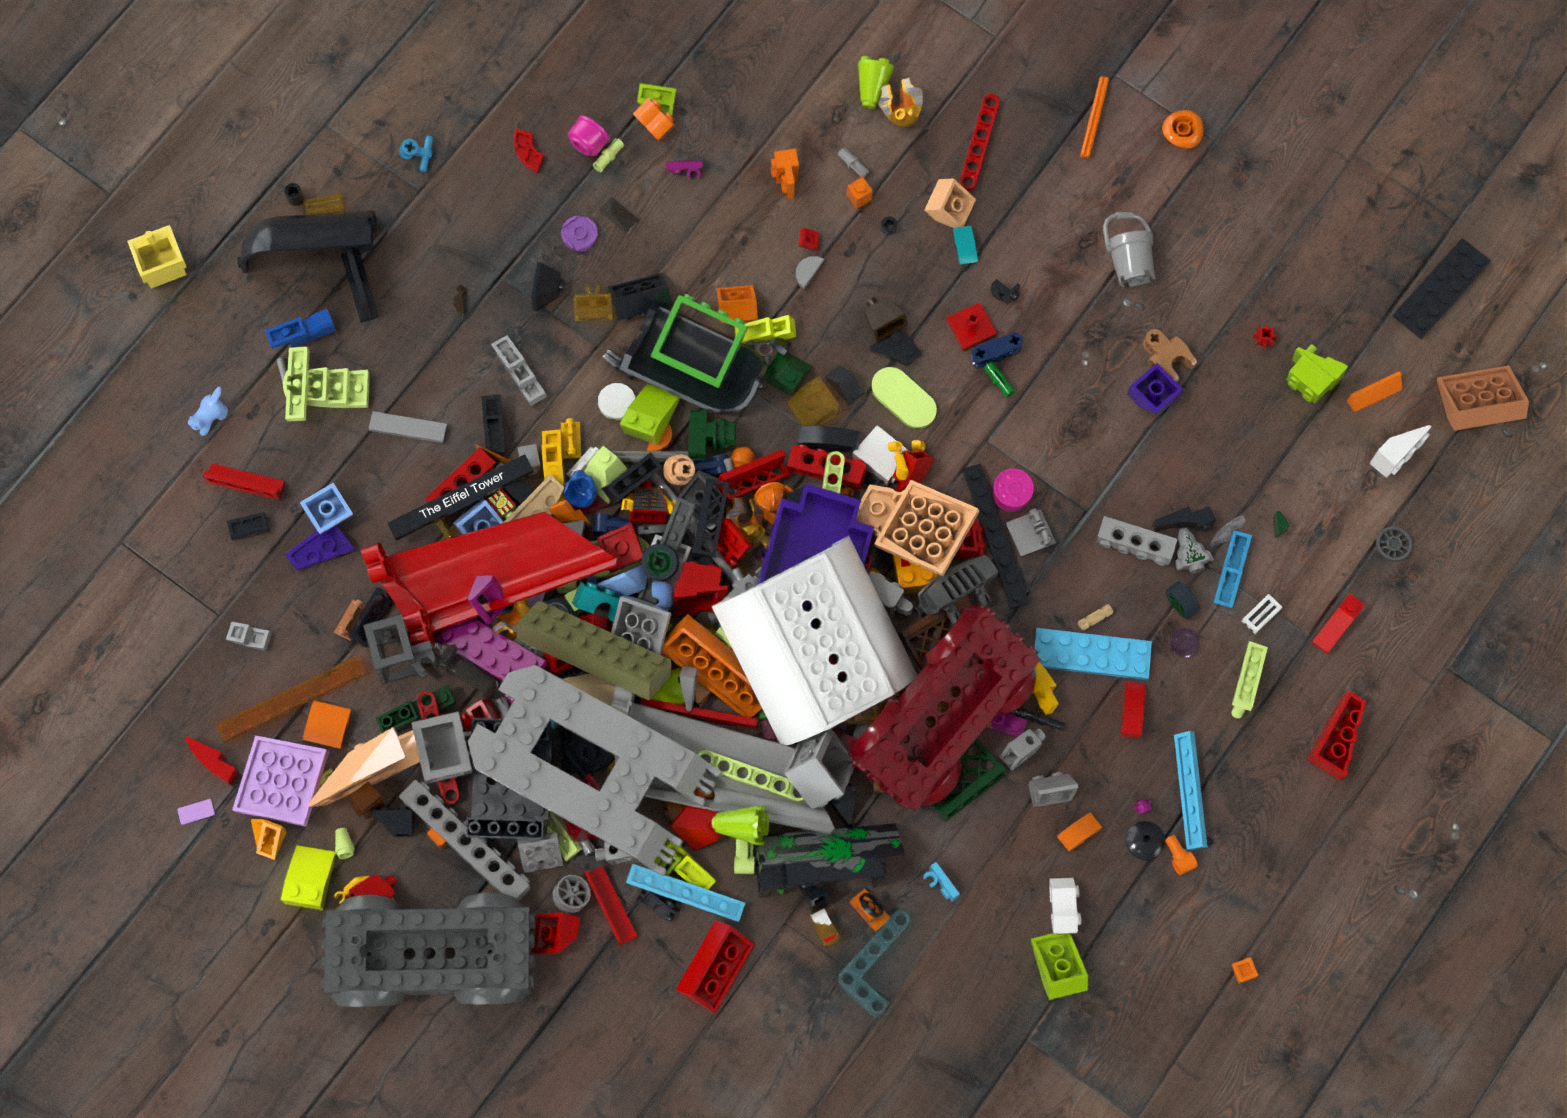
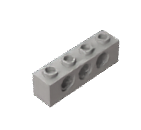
M1104 516L1095 543H1099L1103 548H1115L1120 553L1134 554L1139 559H1150L1154 563L1164 566L1169 565L1177 539ZM1113 534L1121 535L1122 539H1115ZM1131 540H1138L1140 545H1134ZM1150 546H1157L1159 551H1152Z

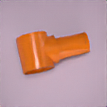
M1175 835L1165 840L1173 855L1172 865L1179 876L1198 867L1194 855L1182 848Z

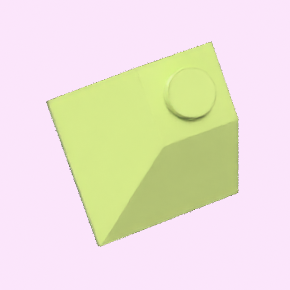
M602 446L591 458L584 472L593 477L598 486L597 495L609 504L611 501L601 488L625 471L627 467L616 455Z

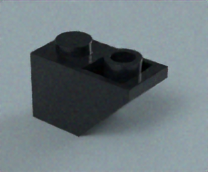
M378 807L377 810H372L374 818L393 837H414V812L409 810V807H398L397 810H389L388 807Z

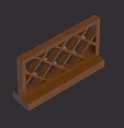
M968 595L956 601L955 606L959 613H961L964 606H972ZM945 610L928 615L898 633L921 670L925 667L921 661L922 653L926 654L928 652L923 650L925 641H933L937 645L940 642L942 630L947 632L950 630L943 627L945 619L949 618ZM931 627L939 629L937 639L927 637L928 629ZM914 637L922 638L921 649L913 647L909 640Z

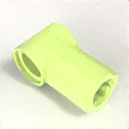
M736 839L734 874H754L752 843Z

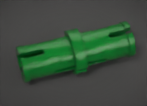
M993 361L984 367V371L993 380L994 386L1001 390L1005 398H1008L1015 392V389L1006 380V375L998 370Z

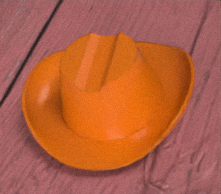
M1180 110L1170 114L1165 119L1162 131L1167 140L1172 144L1190 149L1201 142L1204 134V125L1202 119L1195 112Z

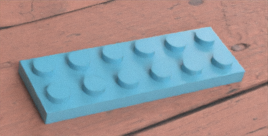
M1036 628L1034 649L1038 652L1037 656L1041 659L1040 663L1044 668L1141 680L1149 679L1152 641Z

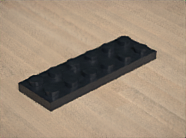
M1462 238L1395 311L1392 317L1422 339L1489 265L1491 260Z

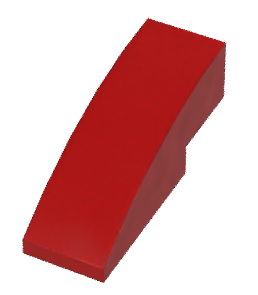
M1125 682L1120 732L1122 737L1140 739L1142 735L1145 684Z
M186 736V743L200 763L218 779L231 786L238 771L235 767L222 762L225 757L222 752Z

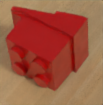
M693 561L683 562L680 578L676 581L673 596V617L695 616L698 612L707 611L715 614L711 606L723 601L728 595V586H721L722 568L712 564L701 565Z

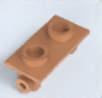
M358 599L351 601L334 631L335 634L349 641L352 640L348 636L365 608L362 601Z

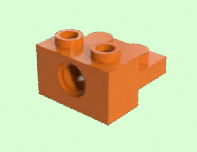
M796 149L775 151L774 159H771L772 178L776 179V184H781L782 193H786L787 200L794 199L795 181H798L799 170Z

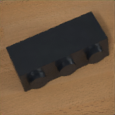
M650 452L601 489L613 504L651 477L662 466Z

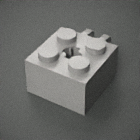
M869 573V577L889 618L893 617L896 612L905 616L912 614L913 605L903 598L904 590L901 585L885 580L886 578L880 573Z

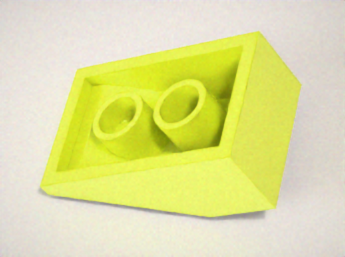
M296 845L285 878L281 901L287 905L324 910L336 855L335 852Z

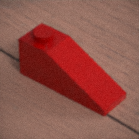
M1349 593L1312 643L1328 654L1365 604Z

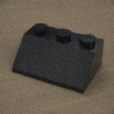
M662 273L608 287L618 320H629L637 315L645 316L654 302L667 308L672 306L668 285Z

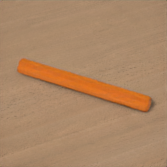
M1101 76L1099 79L1080 154L1085 159H1089L1109 83L1108 77Z

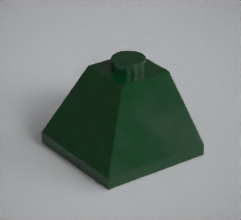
M778 352L767 368L763 379L770 385L794 397L813 366L789 352H786L785 355Z

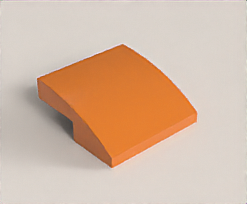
M314 700L306 723L303 740L341 749L352 709Z

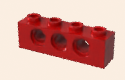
M793 445L787 468L791 473L823 480L825 472L823 466L826 464L829 454L822 449H817L816 451L806 445ZM836 454L832 455L830 462L832 465L837 466L840 464L841 458ZM844 456V468L849 467L851 470L848 473H843L841 485L861 490L868 469L867 465L862 459L853 458L852 460ZM809 458L814 459V462L811 464L805 463ZM831 473L827 480L828 482L837 483L838 477L836 474Z
M479 448L425 498L426 503L458 488L461 482L468 483L494 470L497 467L496 462ZM475 469L481 470L478 475L472 474V471Z

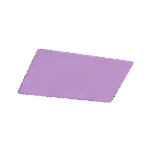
M211 799L177 809L181 825L215 815Z

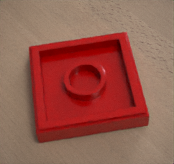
M632 523L597 537L600 548L618 559L616 567L608 569L611 574L642 560L644 552Z

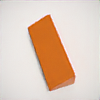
M1396 372L1352 393L1347 402L1353 412H1357L1401 391V373Z

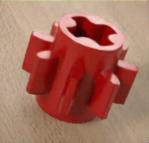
M1267 324L1263 328L1258 326L1256 329L1257 333L1253 335V338L1257 341L1255 345L1263 346V349L1268 345L1272 347L1274 344L1273 340L1277 338V335L1273 332L1275 328L1267 327Z

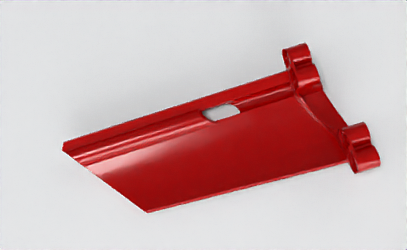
M546 512L389 556L386 555L381 543L361 549L372 583H382L396 604L410 632L409 636L412 645L427 641L433 644V632L480 616L467 599L476 576L493 575L502 587L504 599H497L482 605L487 613L616 567L618 559Z

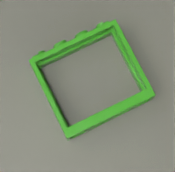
M684 294V297L678 295L650 357L721 389L749 327L745 325L746 321L737 317L735 320L728 318L729 314L720 309L718 312L711 310L712 306L705 302H701V304L694 302L695 298L690 295ZM682 303L739 329L717 379L660 353Z

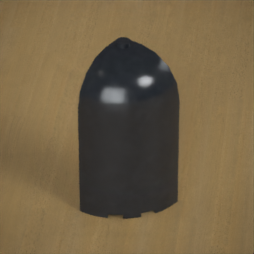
M375 211L288 215L261 220L249 230L242 243L241 257L237 258L238 268H241L243 273H248V259L260 253L364 246L366 252H373L374 233L377 232Z
M654 302L648 309L640 328L642 334L639 335L638 339H634L625 353L620 370L707 411L729 414L736 413L746 407L757 390H762L766 380L763 378L767 370V364L764 358L754 349L742 343L721 389L650 357L671 313V309ZM678 313L660 353L717 379L735 339Z

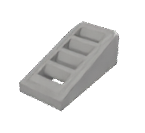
M682 666L679 678L686 711H691L695 701L698 670L697 668Z

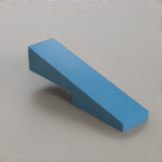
M1236 530L1232 531L1213 603L1229 608L1233 607L1252 535Z

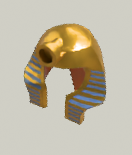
M910 78L901 80L899 106H894L891 103L893 97L891 85L881 87L882 94L879 106L885 116L897 126H912L918 120L923 103L922 89L914 87Z
M733 498V509L729 506L726 508V518H731L750 543L754 545L766 533L765 528L762 526L764 512L755 504L754 499H750L749 502L753 514L747 523L742 524L738 520L739 515L744 511L741 498Z
M527 599L514 603L512 610L503 611L496 617L502 620L493 627L497 634L508 629L509 633L505 637L511 641L517 638V622L532 608Z

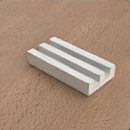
M1268 594L1242 619V622L1246 623L1247 627L1251 628L1253 633L1256 634L1282 609V606ZM1268 600L1271 602L1252 622L1248 620ZM1275 606L1276 609L1256 627L1254 624Z

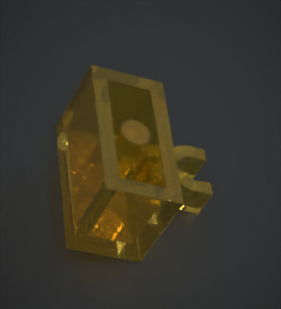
M585 285L586 294L574 295L575 321L613 320L611 294H600V285H596L594 294H591L589 285Z

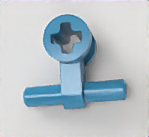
M426 136L424 148L418 147L415 140L406 139L399 148V155L405 160H410L414 156L422 158L420 171L426 172L429 159L432 157L433 137Z

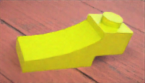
M786 315L775 319L767 317L745 323L749 328L742 343L771 341L776 337L785 340L797 337L795 319ZM735 327V334L737 335L739 329Z
M668 840L665 842L664 846L674 850L676 855L682 856L674 871L688 883L708 890L716 882V879L682 846L677 847Z

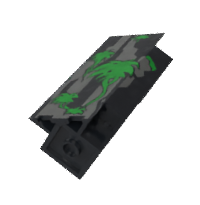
M896 823L835 828L831 834L810 830L764 835L763 841H766L763 846L755 845V866L759 898L767 897L770 890L792 889L796 884L872 878V886L876 888L887 872L886 862H882V857L905 855Z

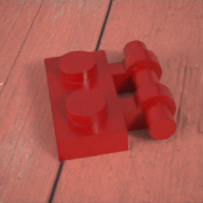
M726 518L721 524L717 550L723 555L724 561L727 564H730L732 568H736L739 565L736 558L738 560L743 559L753 545L731 518Z

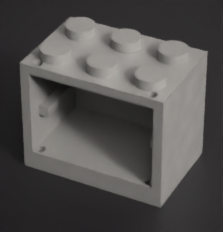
M830 728L799 741L784 774L811 809L817 806L822 807L828 801L834 798L839 799L844 795L845 788L849 783L855 766L850 763L852 759L848 756L849 751Z

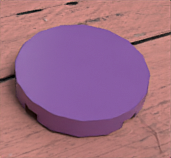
M573 216L563 224L561 237L566 247L570 250L581 252L594 246L598 238V230L594 221L589 217Z

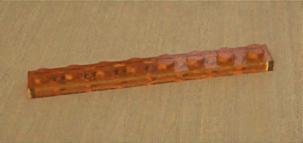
M357 655L218 722L215 726L224 743L367 673Z

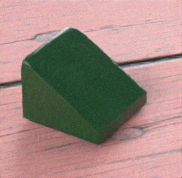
M1277 511L1273 517L1275 538L1285 533L1290 526L1282 513Z

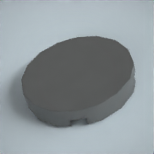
M667 524L638 526V534L662 533L665 531Z

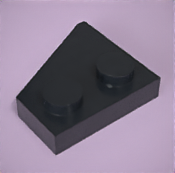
M901 329L870 347L871 352L885 355V358L896 360L905 366L915 361L922 353Z

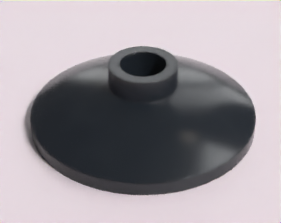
M1147 821L1138 822L1128 830L1126 846L1135 858L1145 861L1152 860L1162 853L1165 847V836L1156 824ZM1144 836L1149 837V838H1150V842H1148V843L1144 842V841H1143V837H1144Z

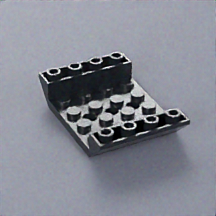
M472 718L471 735L478 724L496 733L503 719ZM549 722L531 754L553 765L554 740L551 723ZM474 767L471 817H466L465 837L544 840L550 822V811L499 782L491 785L489 777L477 771Z

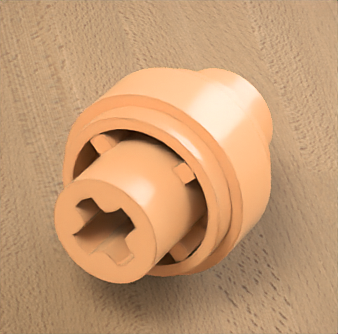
M673 455L666 460L663 473L669 483L685 485L694 476L695 466L688 456Z

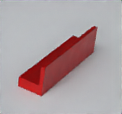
M601 866L590 872L584 871L585 877L619 946L637 938V934L604 867Z

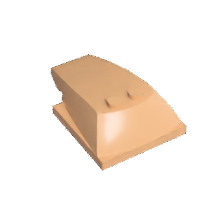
M910 480L908 486L902 492H896L894 489L869 485L861 499L856 521L874 527L873 533L878 537L874 543L875 547L944 576L979 514V509Z

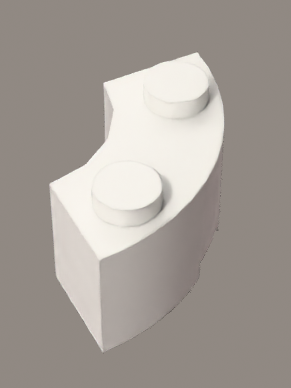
M1074 878L1050 879L1053 934L1077 933L1078 925H1081V914L1077 913L1076 898L1079 897V886H1075Z

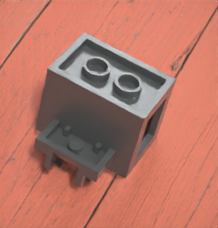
M402 615L363 625L375 670L382 684L417 674L425 679L428 675L424 673L426 670L423 666L430 663L434 668L437 667L435 653L430 641L412 646L409 631ZM401 641L404 653L384 659L380 646ZM409 661L410 668L387 673L386 667Z

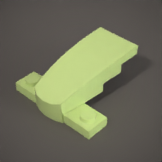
M289 348L288 370L283 380V390L286 396L285 419L287 421L306 420L307 405L330 408H368L370 372L368 370L349 371L348 368L329 370L327 367L309 370V348Z

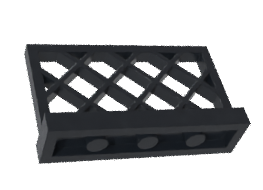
M345 247L346 253L341 254L360 322L379 318L359 249L352 251L351 247Z

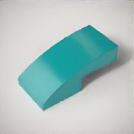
M972 227L953 228L959 265L978 262Z

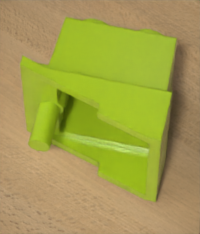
M1311 344L1307 350L1299 347L1295 350L1292 361L1296 364L1289 371L1286 380L1293 390H1299L1302 393V397L1306 401H1312L1316 404L1342 380L1348 366L1330 357L1325 359L1313 354L1317 348Z

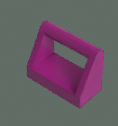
M493 575L476 576L467 599L486 624H490L507 606L487 613L477 598L483 593L488 602L504 599L502 587Z

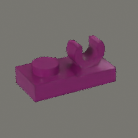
M702 160L666 161V170H670V173H681V170L688 169V178H690L691 171L697 172V178L701 176L698 168H703Z
M1011 714L995 715L985 728L1017 738L1023 734L1027 720Z

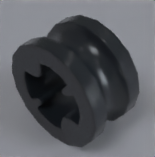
M885 217L881 221V230L884 234L892 235L896 232L897 221L895 218ZM886 223H891L892 228L888 229V226L885 227Z

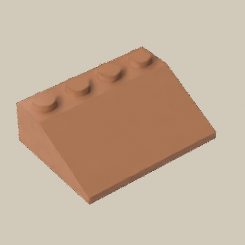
M1509 365L1437 378L1447 419L1454 431L1527 418L1529 400Z

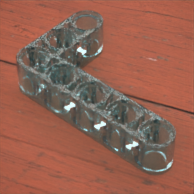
M903 910L895 912L842 970L838 978L839 986L873 1017H881L886 1011L887 1003L862 978L909 926L910 916ZM901 916L905 918L906 923L898 925L895 919ZM889 931L892 933L893 938L885 940L882 937V933ZM877 946L880 952L872 955L869 952V947ZM862 960L866 963V968L860 970L855 966V963ZM849 975L853 978V982L845 984L842 981V977ZM865 989L868 992V996L860 998L857 995V990ZM879 1002L882 1004L883 1009L879 1012L874 1011L872 1004Z

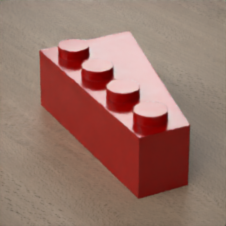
M1351 691L1341 696L1306 759L1337 780L1347 777L1348 765L1352 758L1353 746L1357 739L1358 727L1361 723L1366 704L1364 699Z

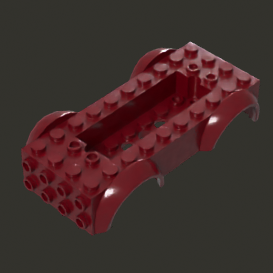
M975 605L964 606L961 616L949 632L925 654L927 659L926 666L899 698L889 697L887 704L874 722L858 739L851 742L848 746V756L852 759L850 763L863 771L868 779L878 784L883 792L893 797V800L906 810L911 808L916 811L920 806H930L945 798L953 790L960 778L962 768L959 758L995 715H1005L1013 712L1033 692L1036 684L1035 667L1041 660L1037 656L1038 652L1032 646L1025 645L1023 643L1024 639L1019 634L1012 633L1009 630L1011 627L1006 622L996 619L995 616L997 614L988 607L986 609L982 605L980 607ZM953 686L960 688V694L957 697H952L950 694ZM941 701H945L946 709L940 712L938 704ZM929 716L935 718L933 727H927L925 724V720Z

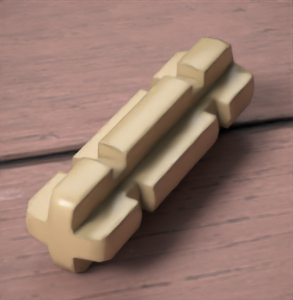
M1109 604L1103 606L1101 610L1098 609L1091 613L1086 619L1079 620V628L1082 631L1088 629L1089 626H1093L1103 620L1105 616L1112 615L1113 609Z

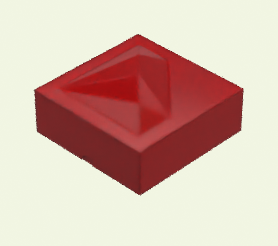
M802 227L799 232L798 247L816 251L818 249L819 232Z

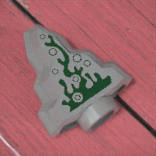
M1186 527L1179 529L1178 543L1180 547L1177 550L1178 559L1175 561L1177 571L1189 569L1190 574L1203 571L1205 569L1204 565L1214 560L1210 551L1205 550L1202 543L1196 542L1194 535Z

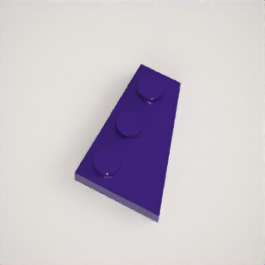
M335 525L322 534H319L318 531L314 532L285 555L296 570L299 571L353 552L355 548Z

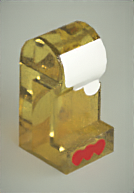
M824 908L809 914L810 921L824 949L840 941V936Z

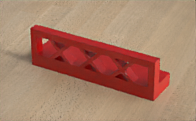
M782 449L720 474L719 481L729 482L728 488L737 489V493L733 495L727 492L726 501L729 503L733 498H741L753 493L767 483L779 482L790 477L791 473L783 464L786 456ZM779 467L783 474L772 473V469ZM758 475H764L768 477L766 481H761L756 478ZM747 481L753 484L752 487L748 488L741 486V483ZM716 485L721 494H723L724 487Z
M211 463L209 471L204 470L203 473L206 483L278 501L281 499L285 482L282 480Z

